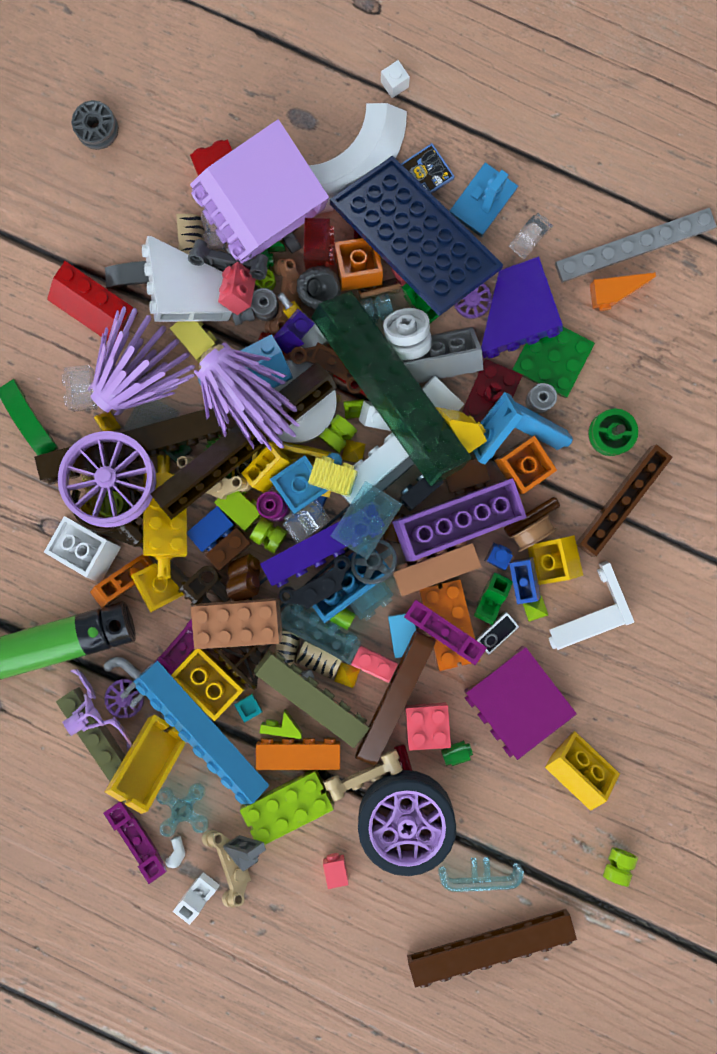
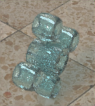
M194 783L191 785L187 797L183 799L176 798L169 787H162L156 796L157 802L162 805H168L172 811L171 817L164 820L160 825L159 831L162 836L171 837L174 835L178 823L183 821L189 822L196 833H204L208 829V818L204 815L196 814L193 809L194 803L201 800L205 795L203 784ZM194 789H198L200 794H195ZM162 793H165L167 798H163ZM186 805V810L179 815V810ZM197 822H202L204 826L200 827ZM165 826H169L171 830H167Z

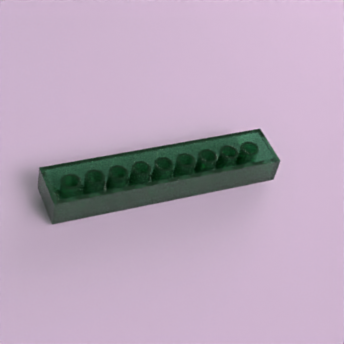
M352 291L320 303L311 319L430 486L461 470L472 457Z

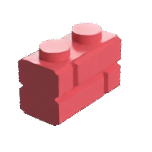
M359 645L351 665L358 669L361 668L362 671L389 683L398 663Z

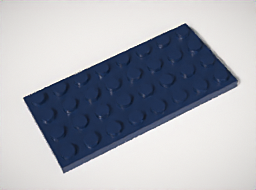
M393 156L330 199V205L439 316L503 268V264Z

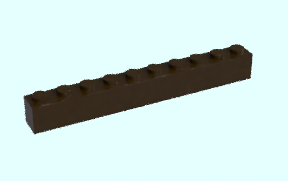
M316 362L279 391L290 403L296 406L297 412L291 411L283 403L281 407L296 421L334 391L337 386L331 375ZM273 407V408L275 409V411H276V412L289 424V426H290L292 423H291L286 417H284L275 407ZM244 421V426L250 433L251 441L255 445L254 449L239 426L236 425L227 432L226 437L222 436L151 493V496L171 520L265 446V444H261ZM256 425V427L260 430V432H261V433L263 434V436L266 438V441H267V442H270L271 440H270V439L264 434V432Z
M208 408L210 415L208 419L204 409L121 432L137 441L149 457L158 456L160 451L166 449L167 452L179 450V446L187 444L189 447L199 444L200 440H216L219 438V435L223 434L213 408ZM228 412L229 423L225 422L226 432H229L237 425ZM117 442L103 443L108 467ZM98 444L84 451L98 468L103 467ZM123 444L115 467L120 465L119 463L123 462L135 450ZM70 447L34 457L40 481L47 482L48 485L58 483L59 467ZM83 454L77 458L72 466L88 472L97 470ZM139 455V456H138L135 460H133L132 462L139 461V460H140L139 457H141V455ZM70 472L69 479L80 477V473Z

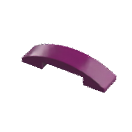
M417 600L414 601L404 618L474 665L477 664L487 647Z
M192 619L156 660L170 675L194 650Z
M118 802L103 813L113 830L119 832L139 863L137 867L148 884L167 872L150 837L123 802Z

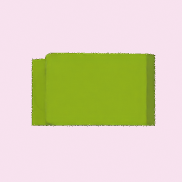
M286 709L284 710L282 725L278 724L279 721L267 719L260 726V733L296 739L302 738V730Z

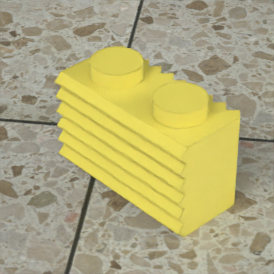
M322 456L321 459L316 458L308 483L350 497L358 472L354 470L355 466L342 463L341 466L335 464L334 459Z

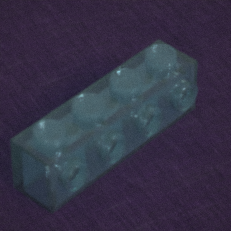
M289 603L285 606L281 613L282 628L350 665L361 644L358 636L351 632L347 634L340 630L341 627L333 622H329V624L324 623L317 613L311 612L310 614L303 610L304 607L302 605Z

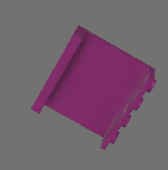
M521 646L516 650L518 653L470 690L468 688L464 690L467 694L465 699L469 705L478 708L480 711L477 714L484 724L488 722L493 728L490 730L497 741L501 739L505 744L502 747L509 757L514 756L517 760L577 715L525 646Z

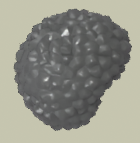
M321 265L309 268L299 276L296 291L305 305L314 310L323 311L334 306L337 300H339L341 282L338 275L332 269Z

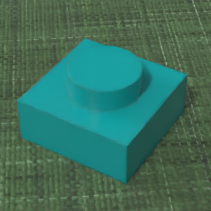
M253 693L234 704L244 723L263 712Z

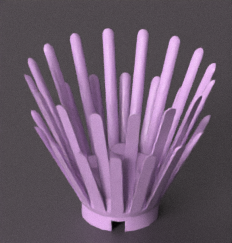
M123 306L120 315L118 310L116 312L107 345L108 328L106 327L104 334L102 333L94 379L88 387V391L91 389L94 391L90 397L97 406L107 413L111 409L116 410L117 412L114 414L116 416L121 415L125 409L175 394L169 391L178 388L177 385L187 382L195 376V374H190L181 379L177 378L195 368V365H189L154 383L165 376V373L188 358L190 354L186 352L169 364L167 362L160 364L142 377L179 344V339H174L160 353L157 354V351L153 349L146 355L166 331V327L161 326L132 360L143 344V339L140 337L151 321L150 315L145 317L116 364L128 339L129 329L137 314V309L134 308L123 332H119L126 312L125 306Z

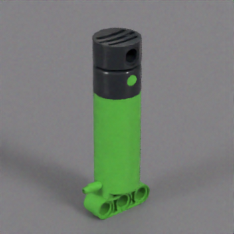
M122 601L105 606L102 609H94L0 636V680L104 651L111 647L135 642V627L127 604ZM117 620L120 622L121 628L117 626Z

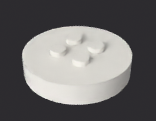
M292 360L286 361L293 379L274 389L279 392L313 364L309 362L295 364ZM335 390L296 420L300 425L299 427L294 424L289 426L296 434V437L291 436L284 430L281 435L278 434L277 436L284 442L304 444L319 438V435L325 428L330 427V422L335 417L337 408Z

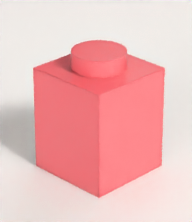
M338 853L327 855V858L323 859V867L328 889L349 885L344 855H339Z

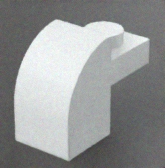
M203 872L193 882L173 912L190 925L220 885Z

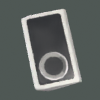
M504 612L495 620L493 625L487 627L475 640L487 647L485 651L489 655L519 626L507 612Z

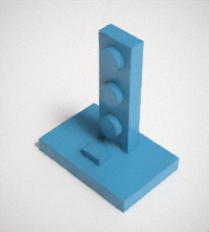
M485 162L449 212L462 224L482 237L517 190L518 185L508 179L509 174L501 170L498 172Z

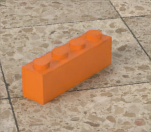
M261 738V741H258L256 744V770H340V741H336V738H324V741H315V738H303V741H294V738H282V741H274L273 738Z

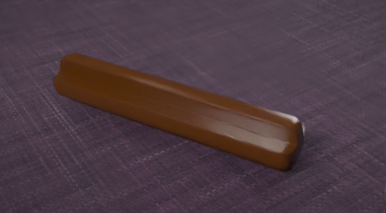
M552 497L526 513L527 518L505 526L504 531L511 537L559 508V501L557 498Z

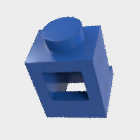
M493 542L484 561L501 570H506L513 555L507 547Z

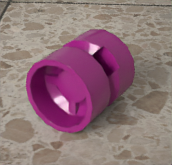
M265 492L257 500L256 505L259 514L271 521H283L290 513V508L281 495L276 492Z

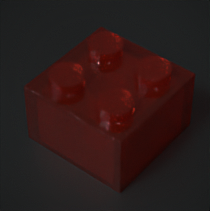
M305 218L303 257L305 271L316 266L325 265L330 268V265H334V246L331 245H334L335 232L334 226L330 224V218Z

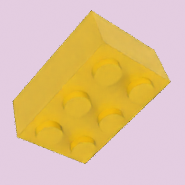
M195 649L171 675L192 700L214 721L246 689L206 649Z

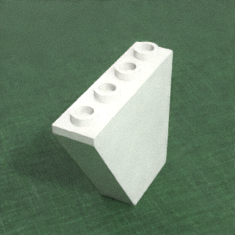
M147 236L146 243L142 244V256L146 257L144 272L145 276L149 277L147 293L151 295L152 301L149 303L150 314H154V321H229L232 311L218 302L223 272L206 263L201 266L193 265L188 261V254L152 236Z

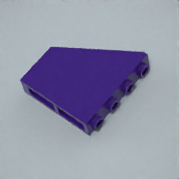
M539 257L499 271L481 345L483 358L497 357L500 355V352L506 350L508 352L515 351L521 345L526 343L532 345L539 342L541 338L547 336L552 338L563 331V324Z

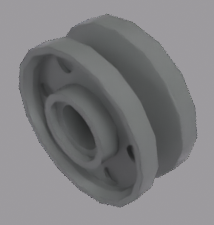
M87 101L79 105L72 115L71 124L73 131L86 147L100 150L107 148L115 141L119 127L117 119L106 104L101 101ZM94 123H99L97 127L92 128Z

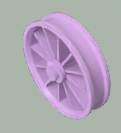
M101 431L81 438L69 448L59 467L58 487L67 507L79 518L99 527H117L133 521L149 506L153 498L151 493L156 489V471L149 455L133 438L119 432ZM117 442L108 467L103 443ZM96 444L99 445L103 465L101 468H98L84 453V451ZM125 444L133 448L135 451L115 468L122 445ZM83 454L97 471L92 473L72 466L77 458ZM141 455L146 468L120 473ZM71 471L94 477V480L69 485ZM147 473L145 488L119 481V479ZM96 485L76 504L74 503L70 491ZM119 485L143 492L141 498L134 506L119 491ZM108 490L113 517H98L106 491ZM112 490L117 491L132 508L117 515ZM100 491L92 516L79 509Z

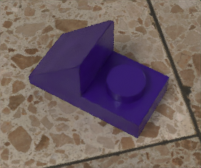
M297 309L275 334L274 339L279 348L288 354L295 347H300L304 344L301 339L315 323Z

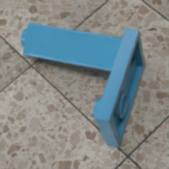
M504 392L481 422L486 431L484 436L487 442L473 450L478 462L485 465L495 455L496 450L514 428L530 436H535L537 440L556 450L564 446H570L573 437L565 428L515 402L510 394Z

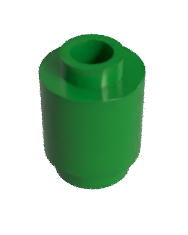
M464 740L451 744V748L441 750L446 766H455L470 761V756L473 755L470 744H465Z

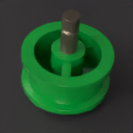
M616 408L606 410L596 416L589 426L588 437L590 444L602 455H620L630 450L636 443L639 432L638 425L634 417L625 410Z

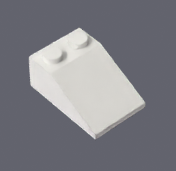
M64 516L44 553L86 578L100 583L103 581L121 547Z

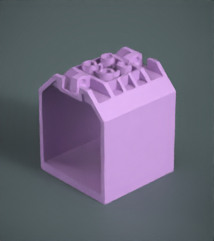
M279 119L206 168L190 184L193 198L197 204L205 209L202 211L203 215L210 225H216L217 229L215 231L223 244L225 242L228 243L230 253L241 264L262 253L322 212L329 199V196Z

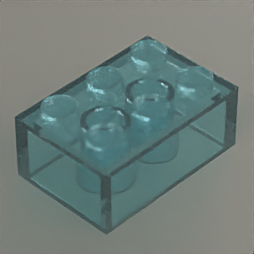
M365 481L330 537L368 560L402 506V503Z

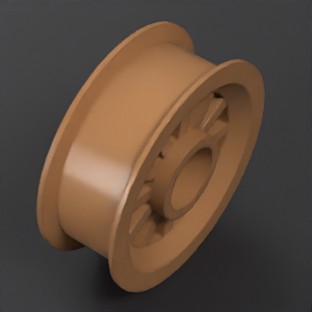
M550 514L540 518L510 537L514 538L519 546L518 552L541 541L558 529V527L554 528L548 518Z

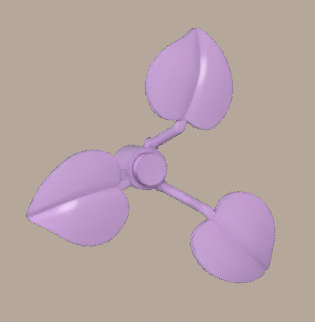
M78 669L71 670V672L79 676L87 690V695H83L85 701L72 713L73 715L62 721L70 736L80 730L84 732L94 727L112 724L124 736L127 744L126 751H129L132 743L124 727L115 717L105 721L102 720L100 713L94 708V704L91 701L92 698L96 699V695L90 682ZM85 707V714L83 712L79 713ZM87 717H93L98 723L86 725L89 723Z

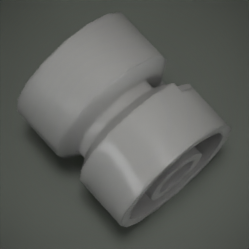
M260 288L253 292L251 308L254 315L262 321H269L275 318L279 308L275 294L267 288Z
M546 383L537 384L527 394L526 406L537 414L545 413L556 403V390L553 386Z

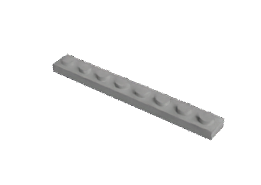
M710 208L562 259L555 263V267L561 283L705 233L715 229L717 226Z

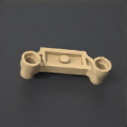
M191 455L180 456L177 459V466L182 469L196 457ZM243 475L234 476L231 479L225 477L206 493L226 500L227 495L237 491H249L251 485Z
M396 749L381 755L382 761L377 763L375 767L370 766L344 778L342 781L338 775L325 780L323 784L326 790H329L333 801L343 798L345 796L344 792L351 788L352 790H357L363 787L366 781L371 780L374 782L381 779L384 773L390 772L391 775H395L401 772L403 769L399 763V755Z
M207 830L202 836V842L206 847H215L217 849L230 890L224 892L222 902L226 907L234 908L241 906L244 903L247 883L251 881L248 869L242 871L224 850L223 846L230 842V839L216 830Z

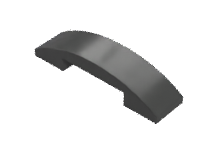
M146 261L105 267L106 288H124L127 285L147 284L149 277L145 276L144 272Z

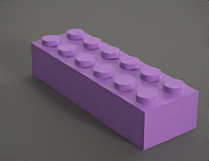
M511 478L392 521L406 561H415L525 519L527 516L514 479Z

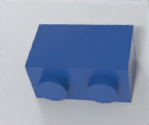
M216 506L187 531V536L201 552H209L218 544L217 541L233 531L232 528L236 525L225 512Z
M530 557L511 561L509 565L517 604L538 601L541 595L534 558Z

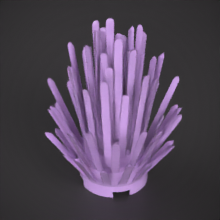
M222 343L223 349L220 351L216 348L212 350L199 363L202 368L199 371L194 370V373L201 382L206 418L210 417L208 407L210 409L213 408L218 424L221 426L224 437H226L227 427L225 422L229 423L227 417L229 412L253 449L255 445L251 441V435L244 426L243 421L261 444H265L270 451L272 447L256 425L279 448H284L282 440L276 435L283 433L280 428L293 437H296V434L273 407L292 424L299 427L300 425L281 407L283 403L291 411L297 412L296 406L272 388L268 382L255 375L246 367L280 384H285V381L271 375V373L283 378L287 375L258 363L261 359L269 361L272 358L234 350L227 343Z

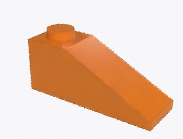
M656 272L594 279L590 284L592 308H599V311L612 309L614 305L651 282L656 277Z
M141 554L95 585L90 593L100 607L103 608L135 586L131 578L132 574L153 563L148 556Z

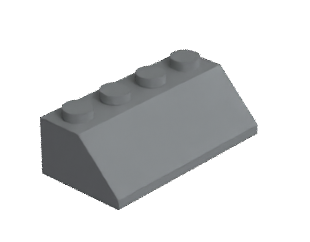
M473 327L431 335L432 346L427 354L414 360L396 359L402 386L426 382L433 376L441 379L483 370L482 349Z

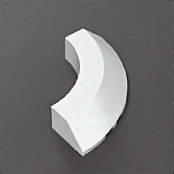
M366 103L363 126L354 142L337 157L321 164L309 165L329 196L325 209L319 214L333 211L334 208L330 205V199L391 156L396 159L404 139L407 111L388 103Z

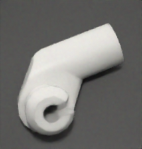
M181 836L171 839L174 851L169 858H166V866L168 868H177L185 857L186 852Z

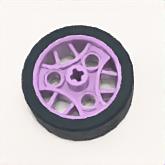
M402 770L395 775L390 773L384 775L368 788L360 803L358 815L360 843L369 859L379 868L391 874L415 876L434 869L447 857L456 836L455 814L447 792L433 778L417 771ZM418 795L424 798L418 800ZM394 796V801L388 799ZM404 798L411 800L409 805H402L400 802ZM432 803L436 809L426 816L421 808ZM380 805L391 808L386 817L377 812ZM440 816V823L435 822L434 820ZM373 818L379 821V823L373 825ZM423 829L431 831L427 836L420 834ZM387 830L394 832L390 837L384 836L383 833ZM414 844L413 850L402 851L400 845Z

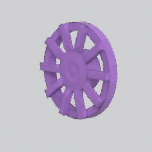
M484 283L480 285L484 289L483 291L478 293V287L463 298V303L460 305L456 303L454 305L460 315L469 319H475L483 316L489 310L492 296L489 287ZM487 293L488 298H481V295ZM480 301H487V307L482 305ZM464 305L467 306L465 313L460 309ZM477 306L481 307L483 311L478 313ZM470 308L474 309L475 314H468Z
M121 679L108 687L104 700L107 710L113 716L130 718L141 710L144 704V697L139 702L140 704L137 709L130 706L133 696L139 693L138 690L130 693L127 698L122 699L120 697L125 691L123 683H130V686L133 680ZM119 683H120V689H121L120 692L114 687L115 685H117V684H119ZM111 689L117 694L116 696L109 695ZM108 698L116 699V702L109 705ZM118 704L116 712L113 711L111 707ZM127 706H129L134 712L128 714ZM122 707H124L125 715L118 714Z

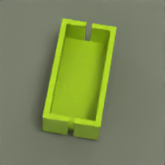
M309 770L260 795L253 804H242L240 812L247 827L252 826L250 833L253 839L264 842V845L333 811L334 802L329 792L324 788L323 780L318 770Z

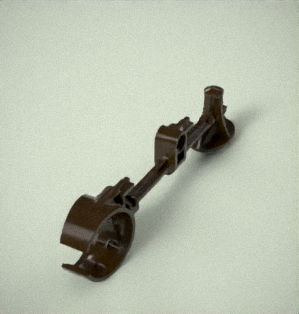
M126 478L119 479L120 481L130 483ZM128 488L131 495V503L134 506L142 494L138 490ZM77 489L73 490L71 495L75 504L79 501L81 494ZM74 514L76 519L89 530L143 549V525H138L136 523L137 519L117 527L100 528L85 522ZM149 556L158 565L156 557ZM170 560L171 579L178 585V592H182L185 595L184 598L192 602L191 606L199 603H212L207 598V592L210 590L223 602L231 599L227 595V587L220 581L222 576L213 567L204 566L189 578ZM206 571H210L214 575L213 580L209 583L202 580V575ZM268 644L262 653L258 650L259 645L237 646L244 653V656L224 647L213 648V650L219 654L218 659L221 662L226 661L225 667L228 670H234L232 675L235 677L241 676L240 682L243 684L247 683L249 688L256 690L258 676L255 675V678L253 677L246 658H249L257 666L272 644ZM220 649L234 654L241 659L234 664ZM243 661L247 666L252 681L238 668Z

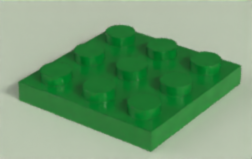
M563 327V331L555 337L548 338L547 336L541 338L539 342L532 345L526 343L512 370L522 374V377L536 384L546 383L553 386L558 395L567 398L595 343Z

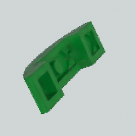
M12 379L1 386L0 399L37 455H42L58 449L53 438L44 429L25 399L26 396L16 380Z

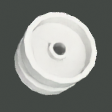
M415 308L396 310L384 320L383 328L387 350L392 357L399 360H414L424 356L431 349L430 322L427 314L422 310Z

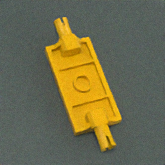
M164 455L157 456L156 489L175 475L170 473V457L168 455L165 458ZM147 473L143 474L144 488L146 486ZM152 498L149 506L143 512V556L156 557V560H158L157 578L162 579L163 576L164 579L171 578L170 560L172 558L187 556V508L171 520L155 499Z

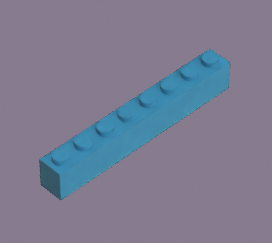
M158 661L151 664L133 681L138 692L148 697L151 706L165 716L164 719L167 724L177 729L179 737L193 747V752L199 758L205 760L208 769L221 778V783L226 788L233 791L239 803L244 805L253 804L269 787V784Z

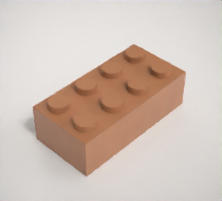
M467 541L454 545L453 550L447 551L446 548L433 553L434 557L429 559L426 556L415 560V564L410 566L407 563L396 566L393 578L400 596H405L482 567L473 543L467 544Z
M279 598L199 603L191 606L194 649L279 644L283 640Z

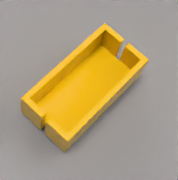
M155 714L148 717L107 786L105 793L120 802L126 800L125 805L140 814L148 812L186 744L179 737L177 729L175 727L169 728L170 725Z

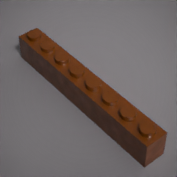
M563 909L407 955V960L415 988L419 986L425 988L439 980L445 982L456 975H469L473 970H486L494 964H506L518 957L527 958L534 952H547L552 947L558 945L568 946L573 943L572 941L577 940L571 916L567 909Z

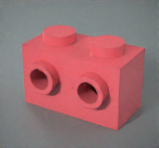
M239 262L226 267L223 271V280L219 289L220 295L218 300L220 304L236 315L251 307L256 281L249 274L250 270Z

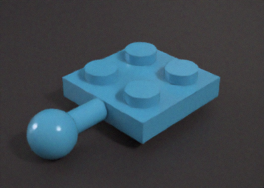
M330 453L327 456L334 459L335 464L342 465V457L338 453ZM305 455L270 479L293 514L329 491L308 483L313 466Z

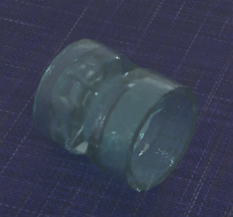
M388 293L378 295L375 300L371 297L359 300L366 326L377 324L379 318L384 321L389 314L393 313Z

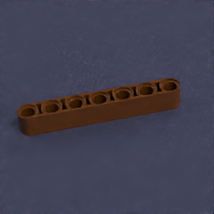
M418 631L413 633L368 726L370 729L363 736L357 749L356 759L374 767L378 763L434 648L435 639Z

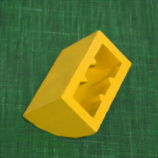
M270 444L272 447L271 451L266 447L241 473L252 488L263 493L273 486L270 481L272 477L293 464L281 450Z

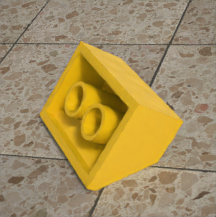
M575 731L553 752L545 766L590 811L607 802L620 775Z

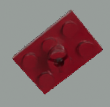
M484 359L483 370L479 371L462 412L468 417L472 416L476 423H481L504 392L510 394L513 398L523 375L488 359Z

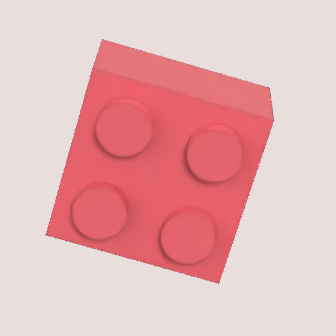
M446 702L405 706L409 751L451 748L449 712Z

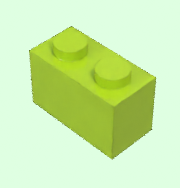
M237 491L227 495L226 500L218 498L214 503L246 532L261 517L257 510V502L254 499L250 502L245 497L246 492Z

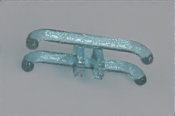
M484 857L483 877H478L476 858H471V878H449L445 867H440L438 874L442 886L448 891L469 892L515 889L523 881L524 871L519 863H515L511 875L490 877L489 857Z

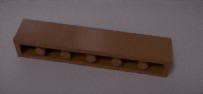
M657 444L649 447L576 542L577 546L591 557H597L673 457Z

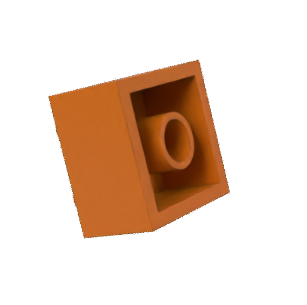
M363 238L334 242V257L342 291L382 285L383 269L380 255Z
M535 436L527 437L494 460L506 479H514L519 494L526 493L557 471Z

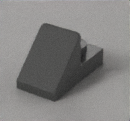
M241 835L223 846L224 850L242 871L257 863L259 855L266 850L264 842Z

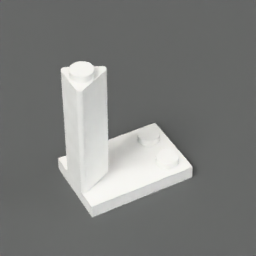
M608 561L599 563L600 569H597L601 581L607 583L615 604L550 629L552 637L548 639L552 649L557 648L559 650L621 625L634 623L614 571Z

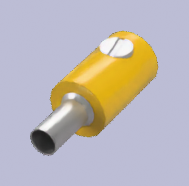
M283 292L277 296L285 306L283 312L288 319L297 309L303 312L295 301L290 302Z

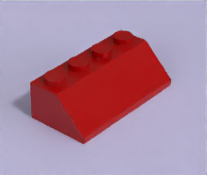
M64 261L53 277L47 298L49 302L101 337L107 327L108 336L106 341H108L117 310L120 315L123 306L126 308L119 332H123L128 318L134 307L66 261Z

